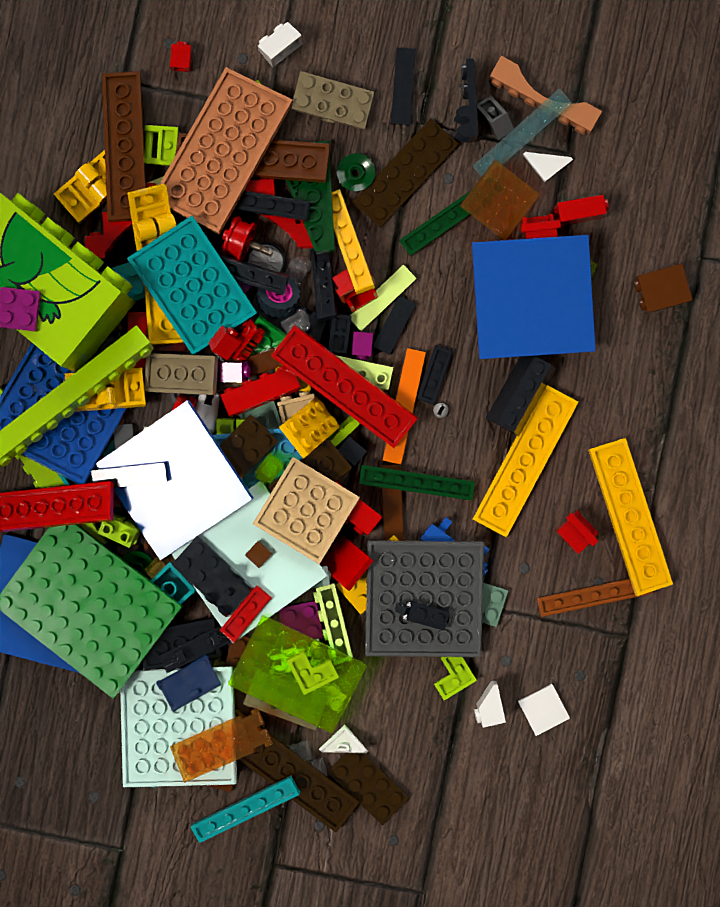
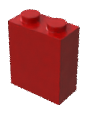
M603 195L558 202L553 209L555 220H560L561 226L602 219L607 214L606 211H609V205Z

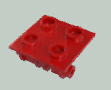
M251 317L235 329L238 332L241 344L231 356L234 360L237 359L240 362L246 360L254 350L248 343L256 347V343L262 340L265 333L261 328L257 329Z

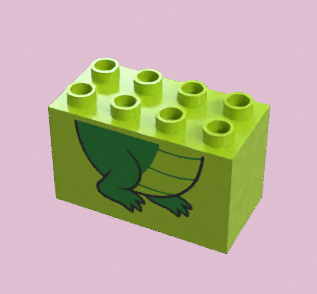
M0 193V287L41 292L37 331H17L61 367L77 372L89 361L136 303L128 295L134 286L108 266L102 273L98 271L104 261L78 241L71 249L69 245L75 238L48 217L41 224L40 221L46 214L22 195L17 193L10 200Z

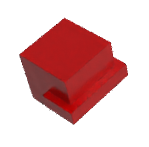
M553 214L529 218L523 217L521 219L520 232L523 233V239L558 237L557 229L561 228L560 220H554Z
M348 269L332 278L338 289L336 292L342 303L346 302L352 313L378 298L374 288L356 294ZM370 273L373 283L376 284L372 274Z
M576 510L574 513L570 512L565 517L566 520L554 530L577 554L583 551L589 544L594 546L598 542L595 536L599 533L580 514L579 510Z

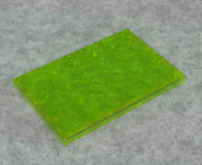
M262 614L228 681V685L333 734L367 664ZM302 651L307 655L312 667L331 659L339 678L304 695L286 659Z

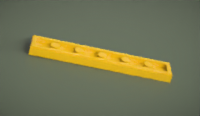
M340 189L332 192L334 232L355 292L360 294L375 288L342 193Z

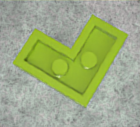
M304 651L286 659L304 695L339 678L331 659L312 667Z
M440 657L450 673L434 683L443 700L448 699L477 681L463 657Z

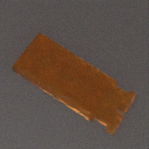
M259 709L252 710V715L248 717H235L170 746L184 783L255 753V748L263 744H265V747L273 745L267 729L259 730V726L264 724Z

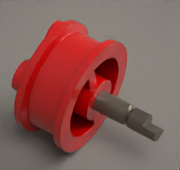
M239 216L233 217L230 229L226 228L222 237L225 240L220 248L222 255H230L243 261L250 248L270 257L273 255V253L268 252V247L253 241L257 229L256 223L248 224L243 222Z

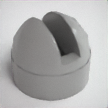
M438 403L433 408V413L437 418H444L449 412L448 406L444 403ZM441 406H444L445 408L441 415L437 414Z

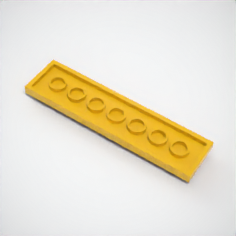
M547 385L519 437L516 436L472 518L473 520L505 537L508 536L574 412L578 401Z
M626 438L589 449L588 451L635 596L673 585Z

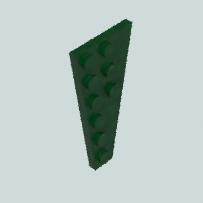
M317 141L311 143L329 144V141ZM329 154L326 183L286 180L293 199L311 202L308 221H303L316 254L335 252Z

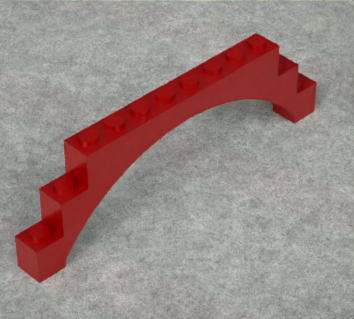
M259 178V180L250 179L244 191L275 196L274 179ZM146 183V188L156 186L155 183ZM102 212L104 235H101L100 232L89 233L90 236L84 237L85 248H88L102 261L108 260L107 255L115 244L133 228L132 221L108 222L107 212ZM260 214L283 229L297 243V249L313 248L303 221H300V224H296V220Z

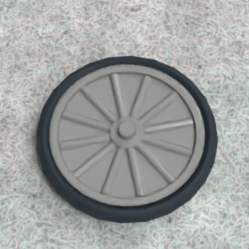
M271 242L259 243L269 248L268 252L273 253L271 257L253 249L248 251L245 262L283 273L286 266V257L282 249Z

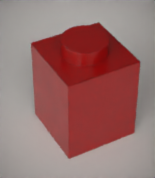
M187 42L172 44L171 70L191 72V45H188Z
M223 325L209 341L212 352L226 360L230 358L241 344L238 332L231 327L226 328Z

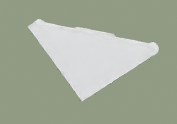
M531 152L523 153V156L544 182L573 160L571 157Z
M346 725L340 728L319 748L321 752L327 753L368 752Z

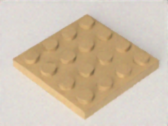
M293 457L254 520L253 525L320 564L360 497Z

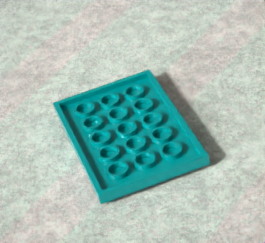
M193 215L127 257L192 355L208 346L209 341L222 325L226 328H235L257 313Z

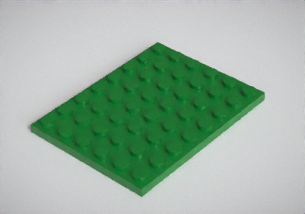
M78 524L49 527L0 594V611L113 699L118 695L183 607Z

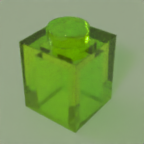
M269 452L255 470L256 478L264 484L266 482L271 484L285 463Z

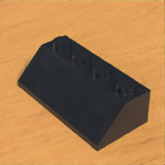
M520 356L485 419L519 437L556 369L550 363L536 356Z

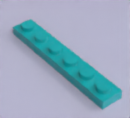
M289 776L192 823L190 828L198 842L201 843L298 796L300 790L292 776Z

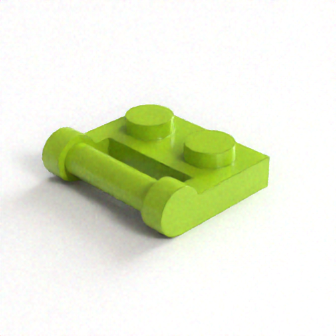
M145 125V165L170 166L175 158L179 128ZM153 133H158L157 158H152Z

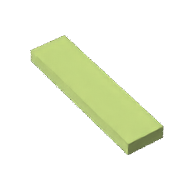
M402 265L376 290L378 298L350 315L352 316L351 322L362 331L417 278Z

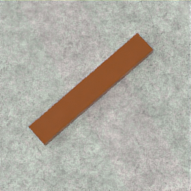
M629 578L537 598L540 617L639 596H635ZM652 591V592H649V593H646V594H643V595H640V596H644V595H648V594H653V591Z

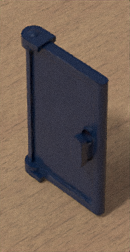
M207 654L156 682L173 712L222 685Z

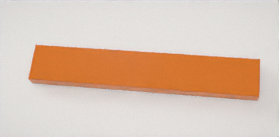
M407 348L396 401L413 413L426 352ZM408 432L395 448L386 443L383 461L396 464L402 463Z

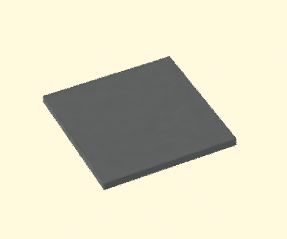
M367 540V555L374 561L367 569L365 656L481 657L484 542ZM407 601H415L448 610L450 613L445 630L403 619V614L397 613L394 610L396 603L406 605Z

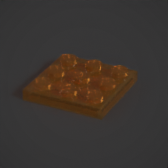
M494 159L460 207L501 239L506 240L540 194Z

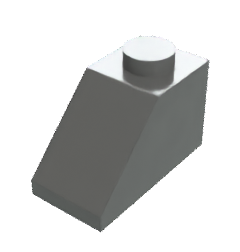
M492 96L477 104L478 112L489 130L498 140L514 131L508 113Z

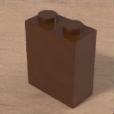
M682 263L635 277L636 281L633 282L635 291L640 294L641 311L644 310L645 314L692 301Z

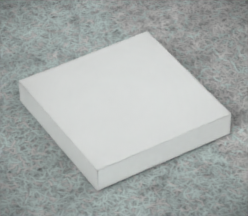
M552 684L518 701L536 736L570 719Z

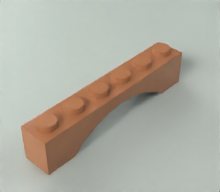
M503 56L500 57L489 77L493 86L500 89L503 87L508 90L511 96L515 98L519 96L525 99L524 102L529 106L541 108V112L559 118L558 121L564 125H572L575 127V131L582 135H585V133L590 134L602 112L586 102L576 104L561 103L542 96L527 83L518 64Z

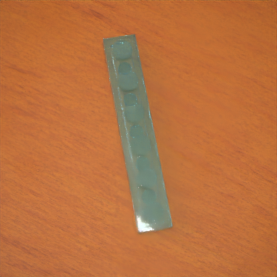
M559 88L472 167L485 181L571 105L572 102Z

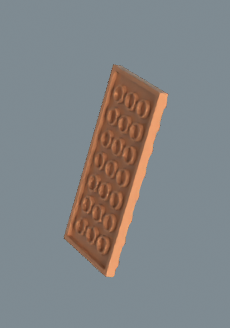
M225 67L160 184L167 185L170 210L185 218L193 215L199 225L220 235L291 108L293 100Z

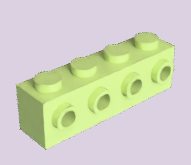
M337 356L382 391L389 390L393 367Z
M335 582L330 583L328 586L317 587L316 592H313L315 602L320 604L321 610L318 611L320 622L324 621L326 628L323 629L325 641L329 640L330 648H327L329 659H333L334 664L353 659V654Z

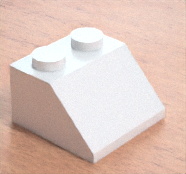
M288 22L284 25L280 24L274 29L272 35L269 37L266 35L259 41L258 50L273 68L302 45V37Z
M495 680L489 683L477 702V709H474L476 721L481 723L482 727L506 723L498 685Z

